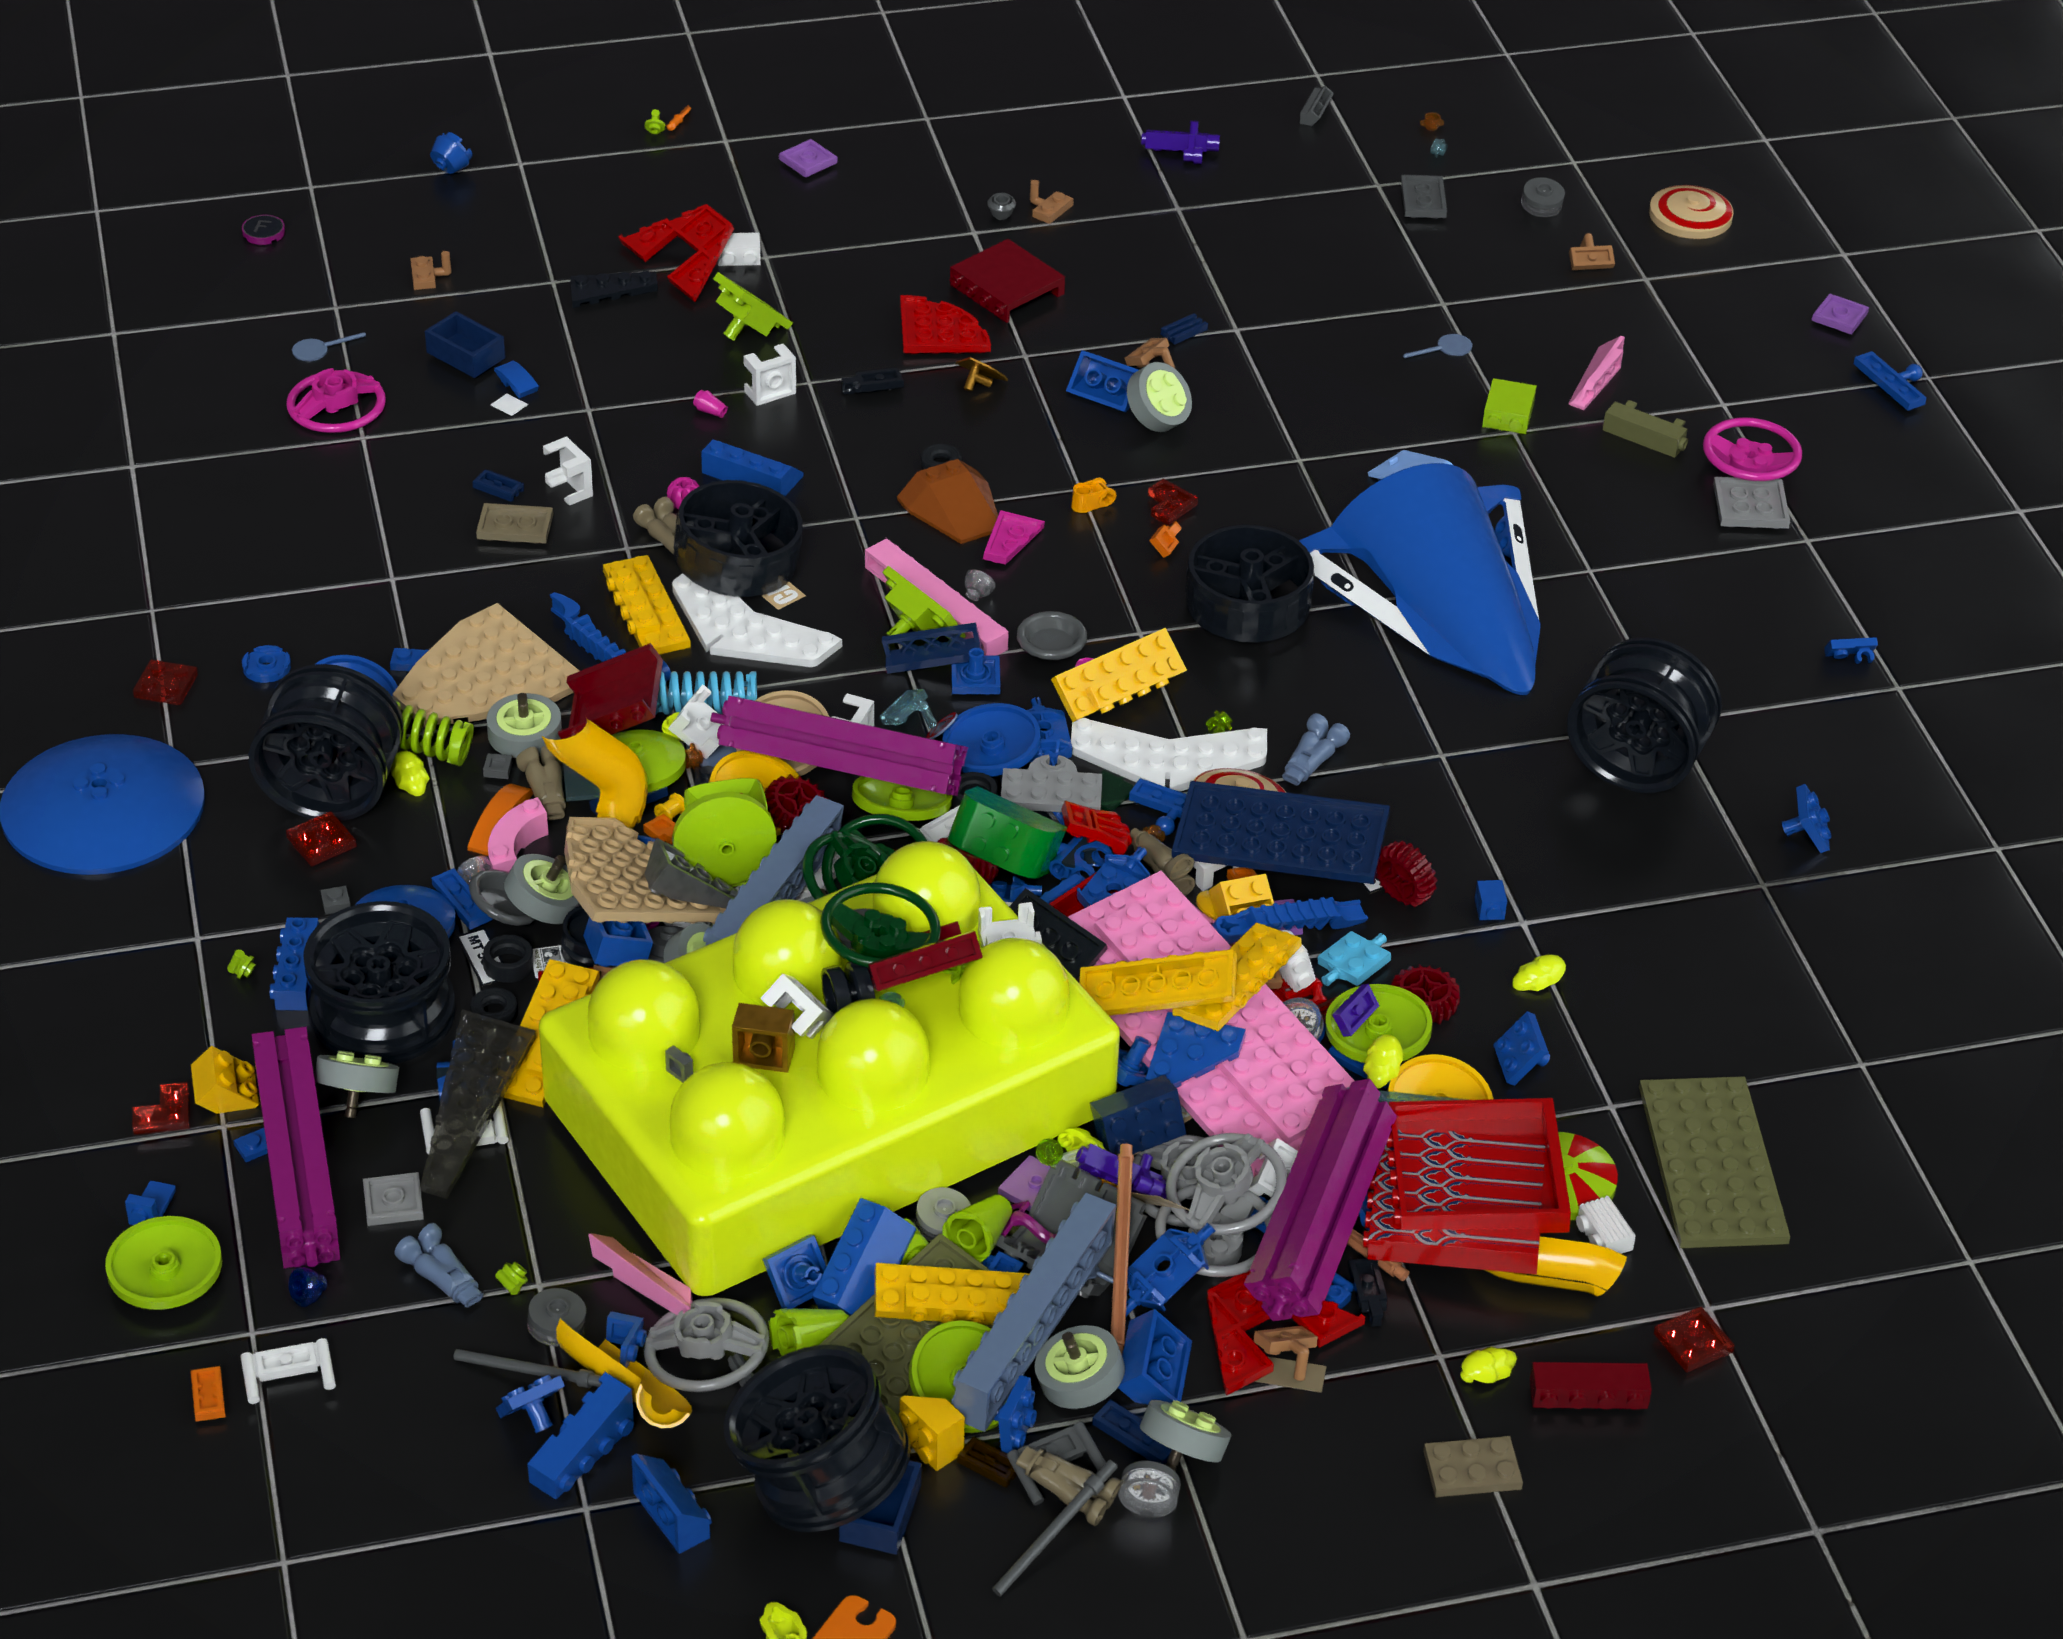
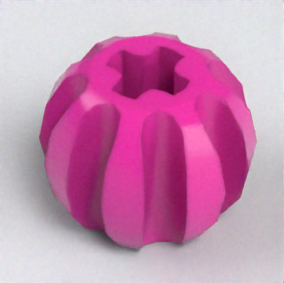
M678 477L669 484L667 497L674 503V508L679 510L682 500L699 485L690 477Z

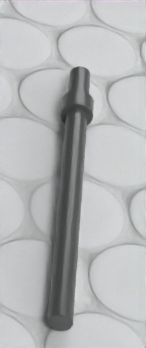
M456 1349L454 1352V1360L542 1377L549 1374L551 1378L561 1376L562 1380L577 1383V1386L585 1388L599 1387L601 1385L598 1380L601 1375H596L590 1370L580 1369L579 1371L461 1349Z
M1108 1460L1096 1475L1092 1474L1083 1483L1084 1488L994 1585L992 1590L1001 1597L1084 1504L1093 1495L1097 1496L1105 1487L1104 1482L1118 1468L1112 1460Z

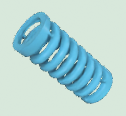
M661 671L656 714L663 712L665 715H670L673 707L676 712H680L692 697V681L689 671L683 673L681 697L678 673L676 671L670 673L667 697L665 676ZM702 671L696 673L694 693L702 684L705 686L704 673ZM711 671L708 680V689L711 691V694L704 702L711 708L714 707L717 713L723 714V704L728 700V696H732L730 673L725 671L722 674L719 696L717 673ZM741 671L736 672L733 689L734 697L750 700L757 699L756 671L746 674V681H744ZM744 686H747V693H746V695H745V688H744Z

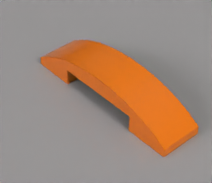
M511 783L501 788L480 816L467 846L468 851L488 856V842L494 826L511 809L529 800L533 795L532 789Z

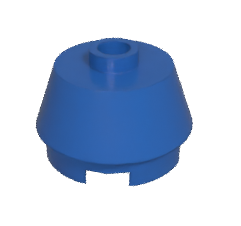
M448 132L446 135L443 133L441 136H437L430 153L431 159L436 166L449 174L467 167L473 156L470 148L466 150L460 143L462 139L454 133Z

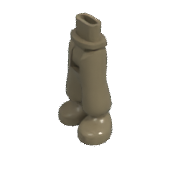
M662 497L657 500L653 510L647 504L640 505L633 514L634 521L639 526L647 529L653 538L660 541L674 555V534L677 515L673 513L674 503L670 498Z
M546 745L541 748L540 752L542 765L539 761V753L536 747L525 749L516 758L518 769L525 772L527 782L532 789L534 797L539 798L547 812V820L564 818L566 803L562 783L563 774L560 766L562 762L547 749Z
M1137 828L1131 830V844L1134 846V851L1139 846L1145 848L1147 854L1142 860L1153 869L1154 873L1162 871L1184 896L1188 895L1195 887L1194 878L1188 875L1194 866L1193 858L1188 854H1180L1172 858V848L1162 843L1155 836L1146 831H1140Z
M1029 1446L1024 1449L1016 1462V1465L1026 1470L1025 1475L1054 1493L1066 1505L1084 1488L1083 1483L1092 1474L1096 1475L1092 1471L1074 1465L1048 1452L1044 1454L1042 1449L1037 1452ZM1116 1477L1110 1478L1104 1484L1105 1487L1099 1494L1091 1497L1094 1500L1089 1499L1078 1511L1086 1515L1089 1524L1096 1526L1101 1521L1106 1509L1110 1508L1121 1488L1122 1480Z

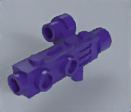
M1190 121V132L1146 130V133H1142L1141 145L1156 151H1161V149H1166V151L1182 150L1184 152L1183 161L1202 164L1203 152H1219L1220 135L1198 133L1199 121Z
M1091 1143L1086 1147L1081 1146L1075 1157V1161L1079 1162L1078 1168L1089 1172L1095 1177H1100L1118 1185V1156ZM1143 1154L1140 1165L1135 1163L1132 1165L1131 1192L1167 1199L1166 1180L1162 1179V1175L1150 1170L1153 1157L1149 1154Z

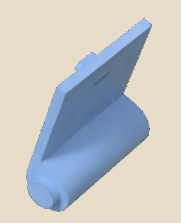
M1402 450L1370 470L1368 476L1383 479L1412 466L1429 463L1453 464L1444 459Z

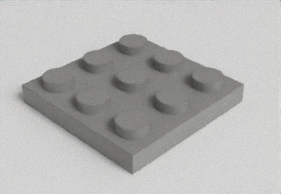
M1714 477L1713 486L1720 526L1789 528L1790 517L1782 479L1749 481L1734 477Z

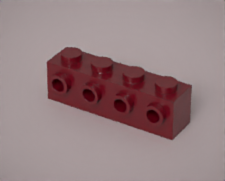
M1533 1362L1529 1380L1533 1408L1648 1409L1652 1392L1647 1363Z

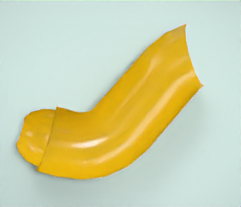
M588 719L584 729L575 736L559 740L547 739L542 736L547 749L558 760L600 789V798L596 808L597 818H616L631 829L637 823H640L647 800V774L638 756L627 745Z
M1540 1236L1537 1275L1583 1281L1590 1284L1513 1272L1484 1271L1499 1278L1518 1283L1582 1291L1600 1296L1606 1292L1603 1289L1608 1290L1614 1284L1625 1265L1627 1257L1609 1248L1590 1243Z
M562 1319L559 1320L556 1328V1339L560 1347L581 1365L593 1371L594 1374L602 1376L606 1372L632 1389V1401L636 1403L641 1417L650 1425L659 1428H673L683 1423L692 1413L691 1405L679 1392L659 1381L637 1361L630 1362L627 1368L621 1365L620 1349L605 1339L597 1348L570 1328Z

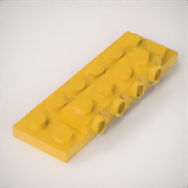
M648 555L603 564V572L606 576L608 590L610 592L613 591L614 602L616 606L620 605L622 619L627 620L628 631L630 635L634 634L639 647L651 643L658 654L691 648L690 638Z
M1164 628L1063 672L1051 680L1072 722H1075L1099 710L1104 714L1114 709L1113 704L1119 702L1120 706L1133 700L1132 696L1135 694L1138 697L1144 696L1151 692L1150 688L1153 686L1159 689L1169 684V679L1184 673L1187 669L1167 629Z
M1255 923L1230 948L1234 949L1237 954L1235 1001L1172 1008L1173 1015L1219 1031L1241 1008L1245 1007L1252 996L1257 994L1261 987L1268 980H1271L1274 974L1302 946L1301 937L1268 927L1264 924Z
M1234 949L1080 967L1079 984L1109 1016L1235 1001L1237 954Z
M549 959L492 1087L493 1095L544 1107L546 1100L543 1089L539 1022L547 1012L592 994L600 978L598 970Z
M876 1263L874 1269L875 1317L911 1319L917 1322L925 1320L940 1321L942 1323L963 1320L993 1325L996 1315L999 1312L1003 1313L1010 1295L1017 1293L1023 1276L1025 1274L1029 1275V1273Z

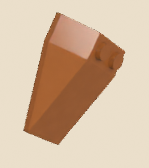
M959 459L918 471L897 496V500L908 513L960 544L990 535L998 518L988 482L976 469Z

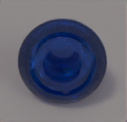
M295 1268L289 1278L290 1295L295 1303L301 1307H307L315 1303L321 1296L322 1291H325L327 1288L325 1276L319 1275L310 1268Z

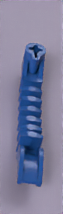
M556 592L550 594V598H552L551 611L565 622L564 633L569 635L570 640H575L579 647H584L587 653H591L595 660L599 659L601 662L626 653L624 649L619 650L615 642L610 644L607 636L602 637L601 632L598 629L596 630L588 614L578 617L580 606L577 602ZM663 661L662 672L664 673L665 681H669L671 671L667 663Z
M1321 897L1319 900L1308 899V901L1304 902L1297 900L1295 903L1285 902L1281 905L1273 903L1272 906L1261 905L1257 908L1250 906L1248 909L1235 915L1218 917L1212 926L1228 944L1237 942L1255 923L1264 924L1280 930L1282 926L1286 930H1290L1294 925L1298 929H1302L1306 925L1309 929L1315 926L1318 930H1322L1329 922L1332 929H1341L1367 921L1368 916L1364 914L1360 900L1338 902L1333 897L1328 899Z

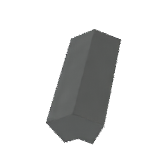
M1324 85L1321 89L1314 88L1300 113V124L1313 126L1320 119L1334 94L1327 86Z

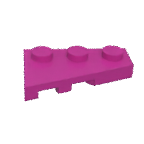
M1000 510L984 551L983 559L1006 565L1044 528L1045 521Z

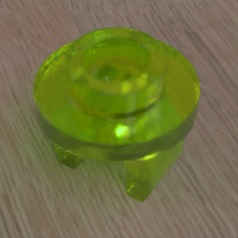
M1216 710L1213 712L1215 717L1208 719L1206 722L1209 730L1217 726L1213 732L1221 733L1225 732V728L1230 731L1232 729L1230 723L1233 721L1224 711L1219 713Z
M1044 1139L1036 1147V1157L1042 1164L1053 1166L1062 1159L1063 1148L1054 1139Z

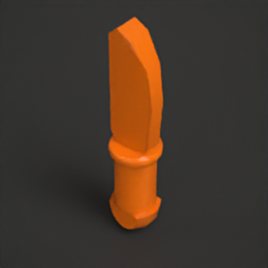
M687 105L679 114L674 115V118L666 125L667 129L672 131L682 123L683 117L691 110V107Z

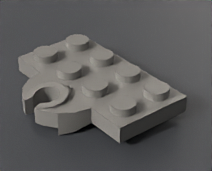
M1043 755L1033 760L1028 769L1003 768L1001 797L1031 811L1062 812L1061 808L1064 801H1068L1095 810H1101L1102 774L1077 772L1076 765L1064 756L1058 755L1056 766L1049 765V755Z

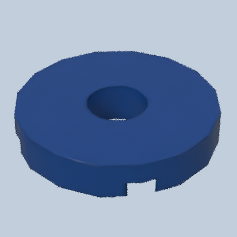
M258 646L253 649L254 652L250 654L247 652L242 659L244 675L255 682H275L287 675L291 669L290 655L287 651L286 653L283 652L282 648L278 646Z

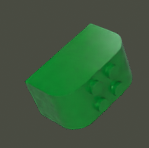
M977 786L965 791L947 839L959 849L1009 872L1027 878H1040L1050 873V863L1057 855L1067 827Z

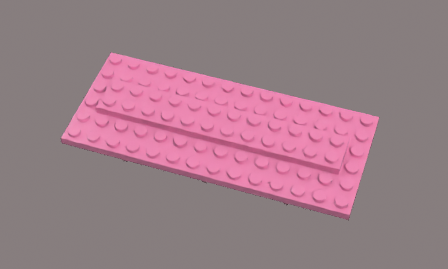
M1162 871L1068 916V918L1107 944L1108 949L1094 966L1114 964L1118 961H1139L1143 958H1164L1169 955H1189L1194 952L1205 953L1229 950L1231 948L1227 941ZM1264 984L1260 991L1254 994L1246 1003L1245 1007L1241 1008L1225 1024L1246 1029V1036L1239 1057L1230 1062L1226 1060L1216 1065L1214 1070L1198 1078L1194 1076L1182 1082V1086L1177 1088L1179 1101L1208 1136L1224 1133L1246 1135L1248 1133L1253 1137L1264 1140L1267 1144L1278 1138L1299 1151L1318 1102L1323 1097L1324 1087L1343 1084L1346 1089H1349L1351 1082H1354V1080L1273 991ZM1172 1008L1110 1015V1018L1119 1027L1120 1036L1130 1047L1136 1036H1141L1151 1043L1142 1060L1149 1068L1167 1013L1172 1012ZM1257 1158L1251 1164L1253 1177L1258 1175L1265 1158L1261 1160Z

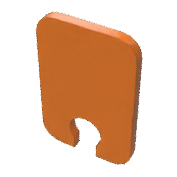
M855 1595L848 1596L843 1599L813 1639H888L895 1630L896 1619L893 1614L881 1608L877 1613L874 1623L862 1625L857 1622L856 1616L865 1611L869 1601Z

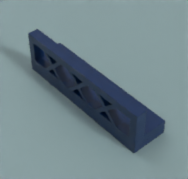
M976 622L882 637V644L886 654L885 667L887 674L969 662V650L972 648L982 649ZM971 631L974 638L969 639L960 637L962 633ZM939 636H946L950 638L948 642L943 643L939 642L936 639ZM919 639L927 642L923 646L913 644L915 640ZM899 643L903 647L891 650L889 644Z

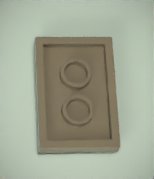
M484 503L476 531L477 539L546 544L553 518V507Z
M1510 1436L1424 1444L1423 1451L1435 1497L1522 1490L1523 1481Z

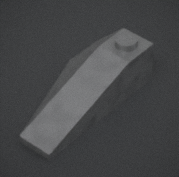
M659 838L654 841L644 875L649 884L648 888L656 895L660 896L663 894L670 899L726 908L729 900L737 896L738 891L718 877L713 880L699 863L695 866L691 865L683 858L685 854L679 849Z

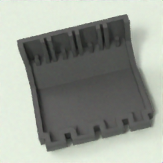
M1061 1159L1056 1168L1050 1167L1029 1215L1046 1230L1057 1234L1062 1220L1069 1218L1073 1204L1076 1201L1080 1202L1085 1193L1116 1204L1117 1210L1118 1188L1105 1182L1099 1191L1102 1180L1083 1170L1078 1174V1167ZM1131 1196L1129 1254L1147 1218L1143 1214L1146 1203ZM1116 1213L1112 1244L1097 1265L1101 1272L1111 1277L1114 1274ZM1020 1226L1012 1236L1001 1235L996 1244L1004 1249V1254L1016 1260L1021 1258L1028 1262L1026 1267L1031 1270L1037 1256L1042 1257L1046 1247L1045 1243L1036 1238L1024 1226ZM1100 1277L1088 1279L1078 1295L1084 1298H1088L1089 1295L1100 1296L1111 1283Z

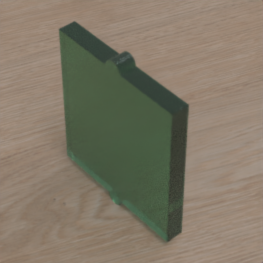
M1103 770L1099 773L1102 774L1101 809L1113 812L1129 798V793L1134 785L1124 781L1122 777H1117Z

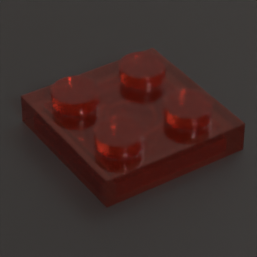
M150 660L133 689L134 698L181 705L198 675L197 667Z
M331 811L286 830L287 839L310 866H314L356 847V839Z
M1702 1307L1659 1324L1654 1329V1335L1686 1372L1697 1369L1734 1351L1735 1345Z

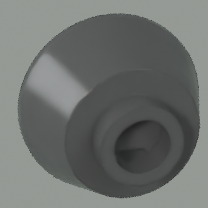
M997 193L988 199L987 204L993 217L998 220H1005L1011 216L1016 206V201L1009 194Z

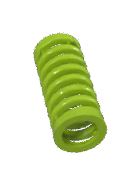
M396 701V703L398 704V706H399V708H400V710H401V704H400V702ZM407 705L402 712L404 734L400 744L401 749L407 750L411 748L417 754L424 752L430 758L436 755L438 760H447V763L461 766L464 763L473 739V724L464 722L463 726V722L457 720L453 725L449 744L444 750V742L451 724V719L448 716H444L439 725L436 742L431 747V739L438 723V714L433 712L429 715L423 739L419 743V735L424 725L426 711L424 709L417 711L412 724L411 734L406 740V732L413 716V707Z

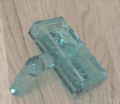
M925 689L905 691L879 716L883 725L894 724L897 726L906 722L907 717L912 712L920 710L928 728L937 726L930 707L925 701L928 698Z

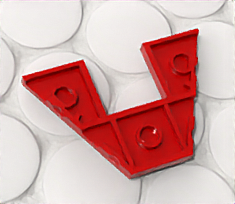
M705 204L697 207L695 210L681 213L682 216L669 221L667 218L653 223L649 227L639 228L640 232L626 237L618 236L622 244L645 262L676 236L695 249L697 252L667 276L670 283L695 302L734 231V227L727 219Z
M1251 1271L1236 1275L1207 1290V1303L1226 1395L1272 1373L1274 1369L1272 1361L1245 1333V1331L1270 1319L1261 1307L1263 1301L1255 1299L1244 1285L1246 1277ZM1322 1301V1309L1319 1315L1306 1317L1292 1315V1319L1299 1326L1305 1327L1318 1337L1317 1346L1319 1348L1365 1324L1364 1315L1356 1316L1338 1308V1304L1332 1301Z

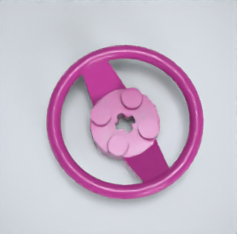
M330 368L297 383L287 397L286 406L291 418L299 425L318 432L340 433L361 428L374 421L385 407L386 396L380 383L375 381L372 376L345 369L334 370V368ZM312 385V390H310L304 396V398L297 405H295L298 395L307 387ZM359 393L376 394L377 402L374 408L365 416L354 421L340 424H325L309 420L324 408L329 413H335L341 408L356 404Z
M1744 417L1722 421L1709 429L1703 440V450L1708 460L1717 469L1734 478L1749 481L1780 479L1796 470L1802 460V448L1796 437L1782 426L1763 419ZM1749 426L1762 428L1784 438L1792 447L1793 452L1773 453L1770 444H1761L1749 441L1746 438H1739L1737 443L1733 444L1717 434L1733 427Z

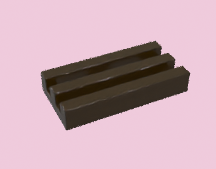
M975 1437L971 1438L957 1456L959 1464L1005 1488L1010 1485V1480H1014L1016 1477V1472L1009 1462L1006 1453ZM972 1448L975 1449V1450H977V1451H979V1452H981V1453H983V1454H985V1456H983V1455L977 1453L976 1451L972 1450ZM995 1460L998 1461V1462H1000V1463H1002V1464H1004V1465H1006V1466H1008V1467H1010V1469H1008V1468L1002 1466L1001 1464L995 1462Z

